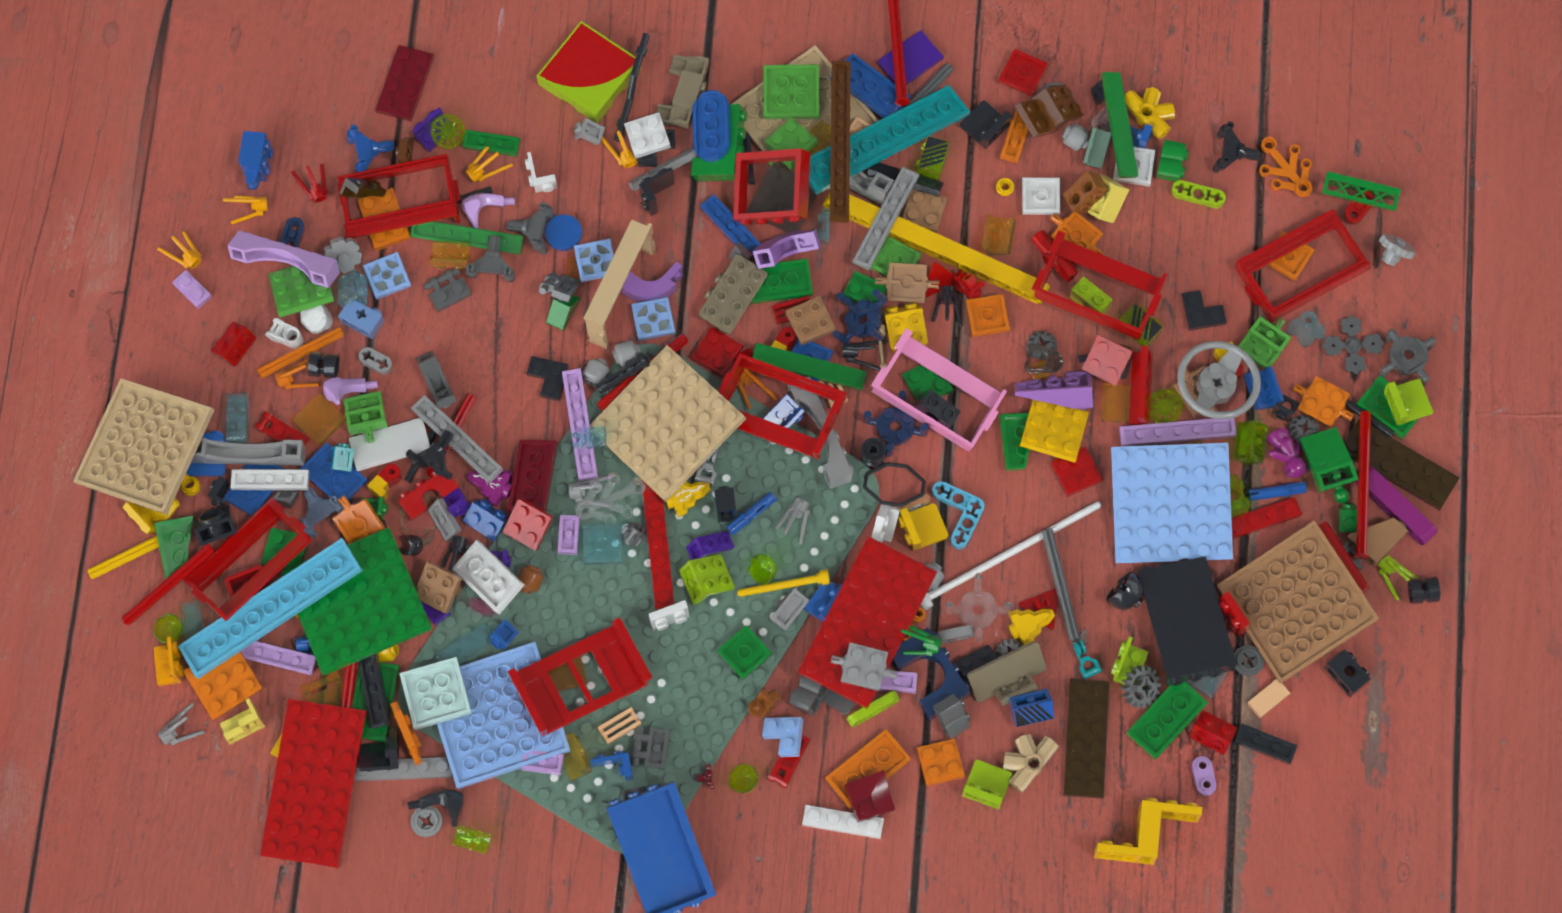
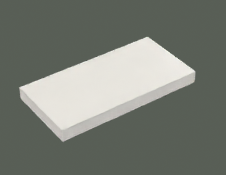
M421 418L373 431L374 442H371L370 439V443H367L365 434L349 438L351 449H354L353 459L357 471L406 458V452L409 449L417 454L430 448L425 424Z
M479 540L472 544L453 567V571L462 577L499 615L525 585Z

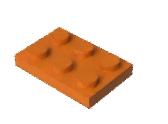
M393 188L387 189L384 197L367 196L358 199L364 218L400 210ZM407 227L370 235L375 251L411 239Z

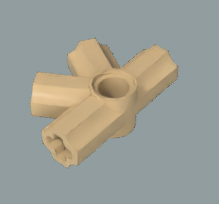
M1031 734L1023 735L1015 740L1019 753L1005 752L1003 769L1017 771L1009 781V784L1017 791L1023 793L1058 750L1059 746L1051 738L1045 736L1036 747ZM1032 761H1037L1039 763V766L1037 768H1031L1029 766V763Z

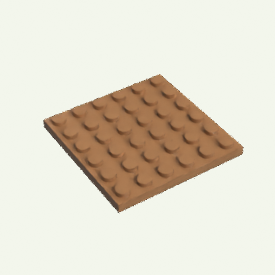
M1315 520L1217 584L1222 594L1230 592L1250 623L1247 633L1280 683L1287 681L1380 620V617Z

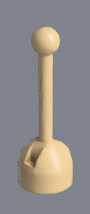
M882 324L879 331L884 337L887 330L886 325ZM878 340L881 358V369L883 366L886 368L887 364L885 363L882 341Z

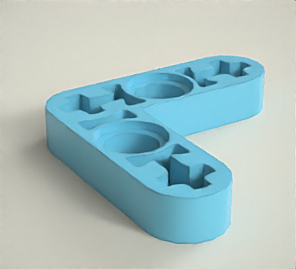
M937 482L932 488L933 497L938 501L963 511L951 537L953 548L962 550L968 545L984 512V502L979 497L948 483ZM941 487H943L944 492L948 494L951 490L952 493L950 494V499H946L948 495L945 493H941V495H938V490L936 489H940ZM954 495H962L964 501L959 504L953 501ZM978 503L981 509H976L973 516L971 515L972 505ZM963 520H972L973 526L965 528L962 525ZM961 531L965 533L963 536L964 543L960 542V544H957L955 538H959Z

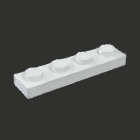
M232 470L231 489L308 490L310 472L309 470Z
M806 805L802 826L881 839L884 818L875 817L857 823L854 813Z

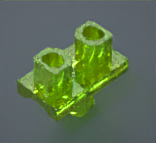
M458 825L452 845L487 855L492 835Z

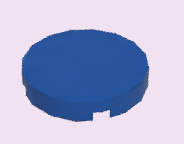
M566 214L557 215L547 223L545 237L553 249L569 251L580 243L582 227L573 216Z

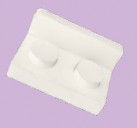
M881 504L871 538L883 543V540L891 542L900 509Z

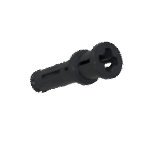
M640 352L639 356L633 360L626 361L624 367L595 384L598 392L603 394L629 376H636L637 372L645 367H649V361L643 352Z

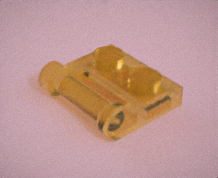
M334 671L332 674L310 684L300 685L307 702L340 706L343 683L338 671ZM333 681L336 682V685L311 696V691Z

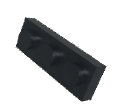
M1243 723L1234 741L1238 745L1289 765L1298 746Z

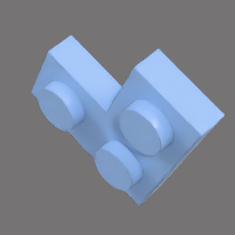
M802 717L764 718L762 737L764 739H780L778 751L780 757H799L804 720Z

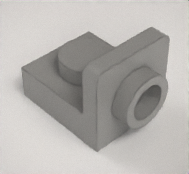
M585 118L575 125L574 139L582 138L598 145L600 144L605 127Z

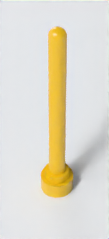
M828 569L820 570V572L812 576L739 589L737 595L742 597L817 582L818 584L828 585L830 584Z

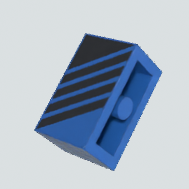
M1048 689L1009 697L1011 715L1016 727L1054 719L1053 701Z

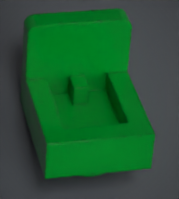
M379 497V499L366 498L379 519L383 520L384 514L387 515L388 503H386L384 497Z
M1351 502L1338 505V531L1357 532V505Z

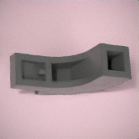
M433 350L416 357L415 359L439 409L450 407L456 402V398Z

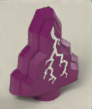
M503 469L490 484L476 470L469 472L467 478L474 486L481 489L482 495L487 497L488 502L497 507L503 497L506 499L510 497L512 486L510 481L513 472Z

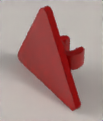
M937 262L932 263L930 272L927 274L928 280L940 282V284H932L939 285V289L928 288L926 298L939 292L942 286H952L956 283L953 278L954 274Z
M1053 589L1019 603V607L1033 612L1040 609H1052L1056 616L1057 590ZM1055 617L1045 626L1049 630L1054 629Z

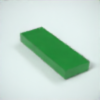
M465 130L462 148L482 152L485 147H489L486 153L495 154L498 152L499 155L517 157L521 139L512 136Z

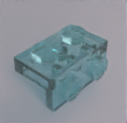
M356 269L347 275H343L338 280V304L343 308L356 299L363 305L367 304L368 280L366 276L360 274Z

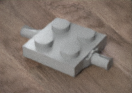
M849 643L848 651L844 658L834 655L831 658V663L842 665L840 682L876 691L880 690L881 681L884 676L896 679L898 671L886 669L888 652L854 643Z

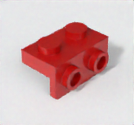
M233 321L215 343L211 352L235 367L257 338L247 327Z
M1202 710L1189 737L1224 755L1238 728Z

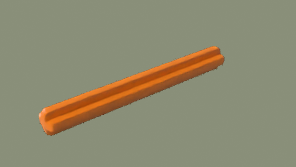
M336 327L259 367L257 372L261 378H264L309 355L311 352H315L344 337V332L341 327Z

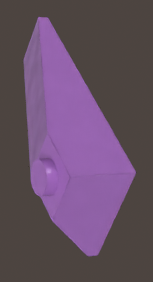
M1084 370L1066 372V376L1059 378L1052 375L1045 381L1033 379L1015 383L1016 396L1073 409L1085 410L1093 407L1091 374Z

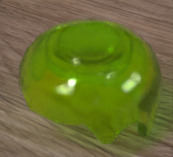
M759 553L749 561L751 565L748 568V572L757 583L768 584L775 577L777 566L769 555Z
M166 613L165 616L158 618L154 626L155 637L167 644V637L171 636L174 641H178L184 632L182 621L176 615Z
M747 764L738 765L729 773L728 784L735 792L748 794L756 789L759 775L753 766Z

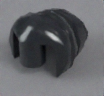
M409 535L405 540L410 544L409 550L402 549L401 553L403 555H418L423 550L422 539L416 535Z

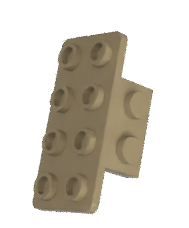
M736 255L724 274L720 272L714 282L717 283L715 288L708 290L705 295L707 300L700 310L699 316L724 333L730 334L766 279L767 272L761 268L758 269L755 264L741 255Z
M1032 641L969 672L967 677L975 700L978 703L996 696L1001 705L1004 706L1010 703L1009 697L1037 690V685L1032 677L1044 672L1047 667L1038 642Z

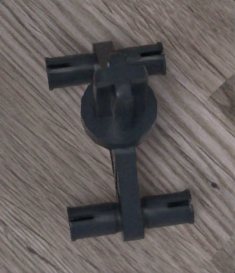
M1231 121L1223 124L1217 132V137L1220 139L1224 137L1222 156L1215 162L1212 169L1215 173L1224 170L1237 159L1246 158L1257 161L1260 157L1259 150L1245 147V144L1240 142L1232 130L1234 123Z
M444 430L437 443H432L429 449L417 454L409 449L406 452V456L412 460L414 465L421 466L424 470L429 466L434 470L435 474L450 480L453 474L446 468L445 455L447 451L445 449L453 438V433L449 430Z

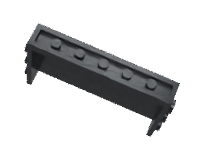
M1206 556L1191 560L1185 558L1172 564L1166 562L1158 567L1151 568L1148 566L1137 571V576L1144 587L1143 595L1164 666L1166 685L1172 684V686H1177L1184 681L1191 680L1196 682L1201 680L1202 677L1210 676L1214 678L1222 673L1235 671L1236 659Z

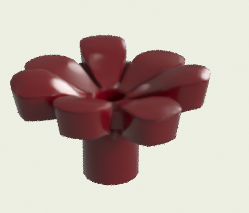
M711 764L705 765L704 773L696 775L697 782L705 781L710 786V789H715L712 781L713 772Z

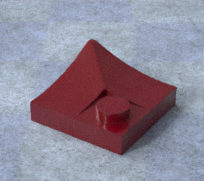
M884 770L844 785L857 823L896 810Z

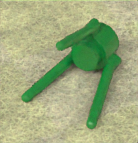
M910 625L909 629L917 633L901 629L902 633L923 640V648L926 649V651H903L904 655H927L932 657L933 653H939L942 644L941 638Z

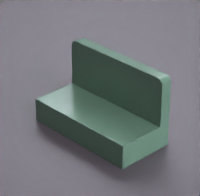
M1093 127L1083 165L1102 169L1111 132Z

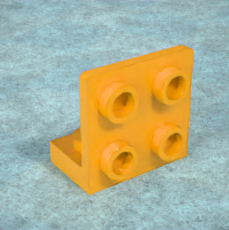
M169 636L167 637V645L154 647L158 686L182 683L181 677L184 676L183 665H180L182 653L178 648L177 641H174Z

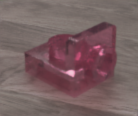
M471 598L469 602L470 609L490 619L493 614H497L482 598Z

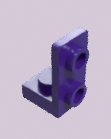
M728 531L696 537L686 549L691 560L707 557L710 554L732 550L734 544Z

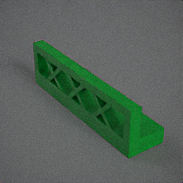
M1329 171L1325 175L1322 194L1394 212L1396 211L1401 192L1399 188ZM1332 185L1340 187V189L1331 191L1327 190V187ZM1345 189L1357 191L1358 193L1351 196L1348 195ZM1370 191L1377 198L1368 200L1363 193ZM1382 198L1394 200L1393 206L1385 204Z

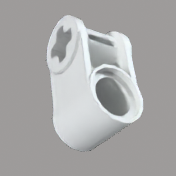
M278 318L273 319L272 327L269 332L265 333V336L272 341L292 349L302 346L304 342L301 333L296 327ZM297 335L295 340H290L292 336Z

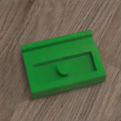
M855 271L843 294L857 303L862 299L876 303L878 299L872 295V291L877 289L885 295L887 288L886 285H875L877 280Z

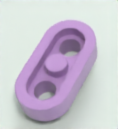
M1197 757L1192 763L1196 790L1202 796H1210L1216 790L1213 766L1207 757ZM1204 763L1206 765V768L1201 769L1199 767V764ZM1208 782L1210 784V787L1205 788L1203 786V783Z

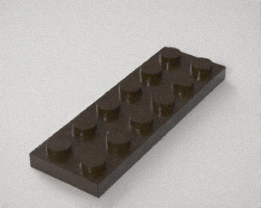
M1358 419L1344 442L1351 459L1359 463L1360 419ZM1371 426L1369 466L1373 467L1389 482L1440 511L1460 477Z
M1070 679L1063 796L1104 798L1109 699L1108 681Z

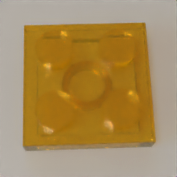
M319 393L292 421L320 447L346 421V418Z

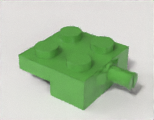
M792 117L765 140L766 148L769 151L798 148L810 151L818 144V140ZM783 161L782 163L792 171L795 168L796 161Z
M1260 316L1238 347L1248 353L1256 364L1266 369L1274 364L1290 343L1291 337L1280 330L1285 324L1282 318H1278L1276 323L1272 325Z
M381 391L343 399L350 436L365 433L366 442L370 443V439L371 442H374L373 431L388 427Z

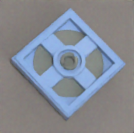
M611 238L574 246L581 282L603 278L614 257Z
M398 252L363 265L376 300L411 287Z
M668 297L631 304L638 341L676 334Z

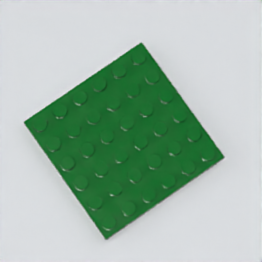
M390 527L348 544L349 549L363 571L298 613L323 676L432 630ZM298 566L282 572V576H285Z

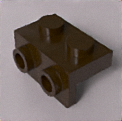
M345 178L340 195L357 198L367 196L384 197L387 190L381 187V183L375 180Z

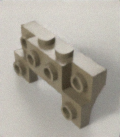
M674 54L669 74L680 76L672 101L673 106L658 103L656 113H660L663 125L672 127V125L689 129L693 117V104L696 99L698 100L699 95L706 90L707 82L704 79L709 66V58L701 56L686 57Z

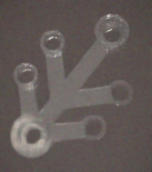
M611 472L607 476L608 481L600 499L594 502L596 493L602 490V484L598 480L591 481L585 500L580 501L575 507V514L582 520L593 517L604 521L607 526H612L616 522L612 513L605 514L596 509L605 507L621 513L625 518L632 517L633 509L631 506H623L614 501L633 493L636 495L642 494L646 488L645 483L641 478L636 477L629 482L628 487L611 494L614 485L620 482L619 475L616 472ZM613 476L617 477L615 481H611ZM595 484H599L597 489H593ZM637 485H641L639 490H635ZM584 508L588 509L586 513H582ZM630 509L628 514H624L625 510ZM608 517H612L610 522L606 521Z

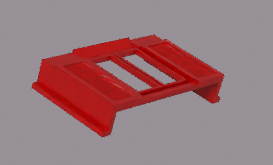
M620 617L613 620L612 626L519 671H516L515 668L507 671L542 737L647 687L649 680L653 678ZM589 652L593 654L612 690L593 700L572 661ZM566 663L587 701V704L570 712L548 673Z

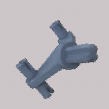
M309 488L304 492V496L308 501L307 515L305 519H300L301 523L306 526L304 529L306 534L311 538H315L318 533L314 530V525L334 511L340 513L344 508L336 496L325 500L318 497L313 488Z

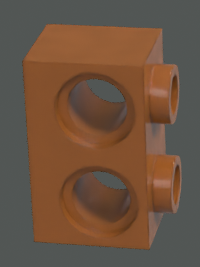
M1087 170L1063 196L1073 212L1085 214L1097 201L1103 198L1108 188L1099 173Z

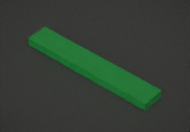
M1103 72L1101 77L1119 178H1137L1138 170L1121 73Z
M435 221L412 226L410 237L483 249H488L490 236L495 235L501 238L499 251L521 254L524 239L522 235Z
M756 343L752 357L798 375L810 376L813 379L860 391L863 390L867 371Z

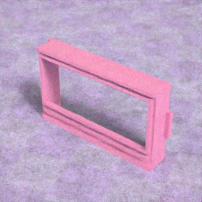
M905 329L894 347L897 351L886 368L884 366L881 368L871 384L873 387L871 392L919 422L927 424L929 428L969 452L974 447L983 430L987 432L999 413L996 409L1007 391L1003 389L1000 393L910 337L913 332ZM900 353L990 408L970 442L881 387Z

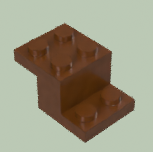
M1065 84L1045 88L1031 100L1020 102L1015 106L1033 138L1053 134L1069 121L1078 120L1084 116L1079 104L1075 102L1071 95V90Z

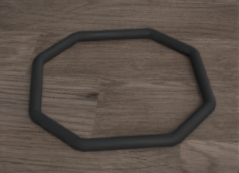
M891 462L884 463L866 472L863 482V489L880 504L903 507L923 497L926 486L925 479L909 465ZM887 466L906 468L922 482L921 493L902 503L882 501L867 487L868 476Z

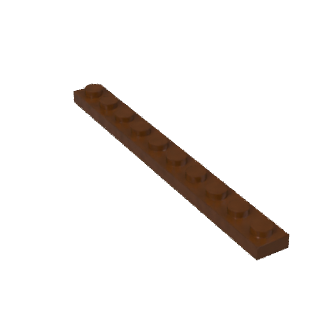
M832 61L830 222L849 223L850 61Z

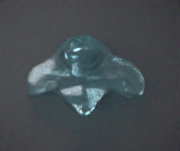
M1305 311L1299 318L1293 319L1290 322L1287 334L1297 335L1299 343L1303 347H1308L1312 344L1315 337L1324 339L1326 330L1324 325L1318 322V316L1314 312ZM1309 318L1312 322L1307 323L1305 319Z

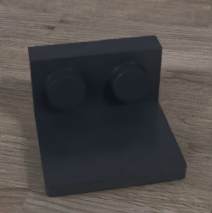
M983 100L959 124V127L982 147L987 149L1010 126L1012 115L1007 111L1001 115Z
M389 726V734H386V743L361 744L359 753L360 772L399 769L400 743L397 726Z

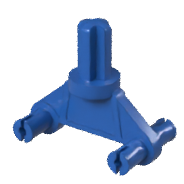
M351 125L347 131V141L349 144H355L358 156L355 173L366 171L374 157L378 156V153L394 151L393 141L376 142V140H371L359 132L357 125Z

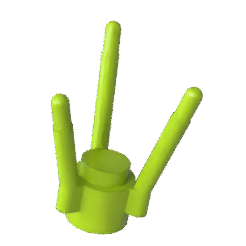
M1390 555L1386 556L1378 564L1381 568L1379 573L1383 576L1396 601L1399 600V597L1387 573L1392 575L1397 572L1406 581L1410 580L1409 577L1412 579L1418 578Z

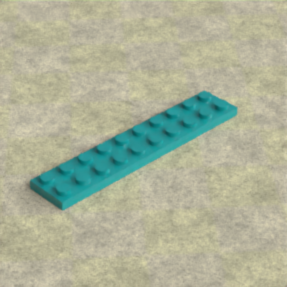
M947 85L850 135V177L960 121L970 114V110L951 86ZM831 146L810 156L809 185L816 195L830 188Z

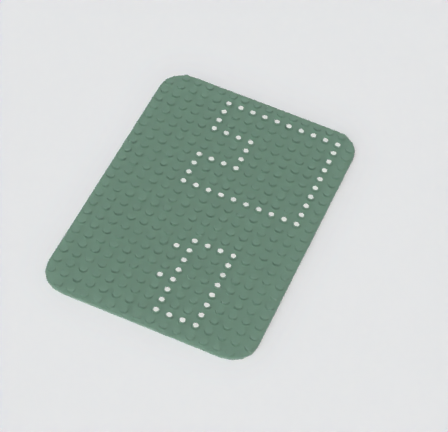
M638 344L640 351L643 352L648 361L664 348L656 344ZM681 357L715 390H719L722 383L721 379ZM614 361L608 376L621 369L620 364L617 365ZM620 383L603 394H600L596 388L586 403L590 424L603 412L597 406V402ZM735 389L730 403L736 409L759 418H763L769 412V407L747 395L752 407L748 409L740 390ZM793 423L789 427L816 439L819 437L798 424ZM570 427L557 447L546 511L554 517L538 550L534 551L504 534L505 526L498 538L488 549L499 552L508 550L509 556H512L511 567L508 569L516 577H518L520 569L524 566L527 567L528 564L541 569L544 579L539 591H531L530 594L519 591L499 615L466 583L460 595L452 603L449 611L451 615L438 624L407 671L457 657L459 666H463L532 642L536 643L542 660L612 626L613 620L620 617L653 677L649 680L648 686L563 727L571 752L564 754L561 775L518 769L495 778L613 851L623 854L606 809L609 802L617 798L623 800L622 790L674 781L684 810H686L703 782H697L696 775L703 774L707 764H711L712 770L748 713L747 707L749 703L755 700L758 693L764 688L810 615L803 608L787 630L784 631L771 621L770 618L779 608L777 601L782 600L794 587L742 597L737 595V591L743 588L816 575V573L823 569H828L829 578L832 581L875 513L878 501L863 489L864 475L871 469L855 457L846 453V460L848 464H852L854 469L851 482L829 489L823 475L824 464H827L828 461L826 445H824L818 460L736 429L719 446L716 462L713 463L712 459L707 461L708 464L714 465L713 469L717 477L714 486H710L711 491L704 498L697 500L695 506L688 509V513L681 517L677 516L674 508L668 509L667 503L663 500L674 603L685 600L690 617L681 624H676L675 622L668 625L669 627L665 630L653 631L648 614L655 612L656 609L642 480L591 432L598 478L614 475V478L593 483H601L602 486L586 489V496H583V498L609 503L610 507L583 502L576 503L575 499H570L569 484L582 482L578 479ZM698 469L687 480L688 483L692 484L697 482L695 481V477ZM706 469L702 471L701 475L711 478L713 473L711 470ZM873 473L868 476L867 487L879 497V484ZM720 486L733 487L737 517L739 513L745 512L769 491L774 494L777 501L754 518L749 526H744L735 535H732L727 530V525L732 521L718 523L714 490ZM795 498H800L809 503L807 510L810 513L807 518L802 544H799L803 516L801 518L795 517L787 534L784 533V530L792 516L791 513L780 528L775 529L790 504L794 503ZM560 515L580 516L578 555L558 554ZM639 523L644 527L645 532L643 535L646 536V539L642 544L640 543L639 546H629L623 541L624 534L621 531L625 525ZM728 531L734 548L708 556L722 555L735 588L731 591L709 595L700 604L693 605L679 572L691 560L686 547L696 537ZM817 582L802 585L798 591L810 600L821 584ZM506 619L519 633L505 649L501 650L491 644V639L488 636ZM747 625L772 652V656L742 680L717 653V650ZM591 652L572 660L593 700L612 691ZM567 663L548 672L569 712L587 704ZM401 682L399 687V706L403 714H408L411 719ZM632 707L642 723L640 727H644L645 735H649L650 727L670 730L665 770L645 768V760L641 759L639 767L631 766L634 779L626 781L625 776L620 775L619 764H622V762L591 768L589 760L597 755L612 756L617 751L628 752L629 756H631L635 742L633 741V735L636 734V729L608 745L598 727ZM630 714L626 716L625 718L606 728L604 731L609 730L610 728L614 727L615 725L619 724L620 722L624 721L632 715ZM635 720L609 734L608 738L634 724ZM437 724L418 729L443 745ZM642 742L641 752H647L648 742Z

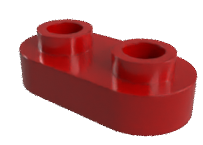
M1370 191L1363 193L1366 199H1375ZM1351 201L1345 210L1344 218L1350 224H1358L1372 206ZM1350 214H1355L1357 217L1353 218Z

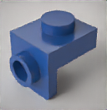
M504 619L488 637L495 648L503 650L519 632Z

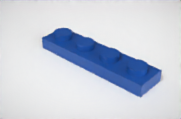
M713 194L700 205V209L734 245L741 243L752 254V259L754 257L753 250L761 245V243L744 225H740V222L733 220L732 212Z

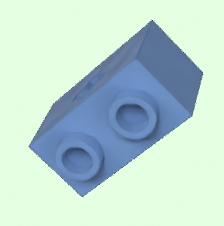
M349 298L338 315L341 323L372 340L385 322L381 311L376 308L370 309L360 299L354 300Z

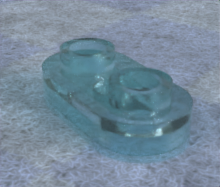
M822 208V212H818V223H822V229H818V238L822 240V244H829L830 208Z

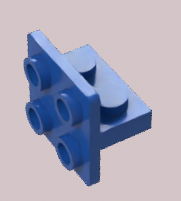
M830 580L828 585L821 584L804 609L823 622L843 583L837 586Z

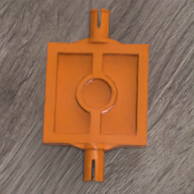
M1073 212L1064 220L1056 215V213L1050 217V220L1058 225L1057 230L1050 236L1053 241L1059 230L1065 233V240L1103 255V252L1096 247V243L1103 237V233L1079 213Z
M1318 376L1315 377L1307 389L1299 384L1295 385L1296 387H1294L1293 391L1303 395L1302 401L1297 408L1298 411L1309 415V417L1332 428L1340 416L1350 421L1353 419L1352 417L1355 414L1345 409L1350 393Z
M345 495L338 498L344 509L333 516L332 519L349 544L386 529L366 498L352 504L349 503Z
M398 702L390 704L394 718L398 722L410 750L409 754L412 756L415 765L423 763L419 749L422 744L415 731L412 732L414 728L408 714H403Z

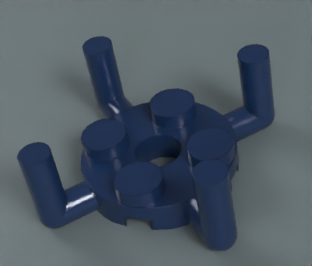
M875 289L872 291V295L878 299L876 303L862 299L855 304L849 297L839 292L837 299L850 309L844 318L849 331L844 335L836 330L833 332V337L843 344L848 343L853 336L857 338L873 336L877 340L882 341L884 335L879 329L882 325L881 316L883 314L880 308L888 301V297ZM868 316L867 321L861 324L862 318Z
M902 390L899 392L898 398L905 402L906 392ZM897 407L886 408L878 419L872 418L870 411H865L864 422L877 426L878 435L887 444V457L893 455L895 446L909 441L913 435L925 437L928 432L927 424H921L920 428L915 427L913 417ZM897 422L901 425V428L898 431H894L890 428V425Z

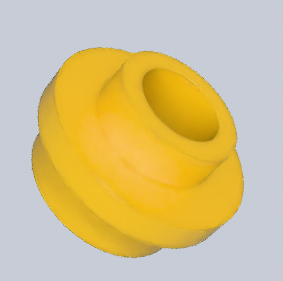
M1008 178L998 180L996 183L997 193L1001 196L1011 195L1014 191L1013 181ZM1002 186H1007L1008 189L1003 190Z

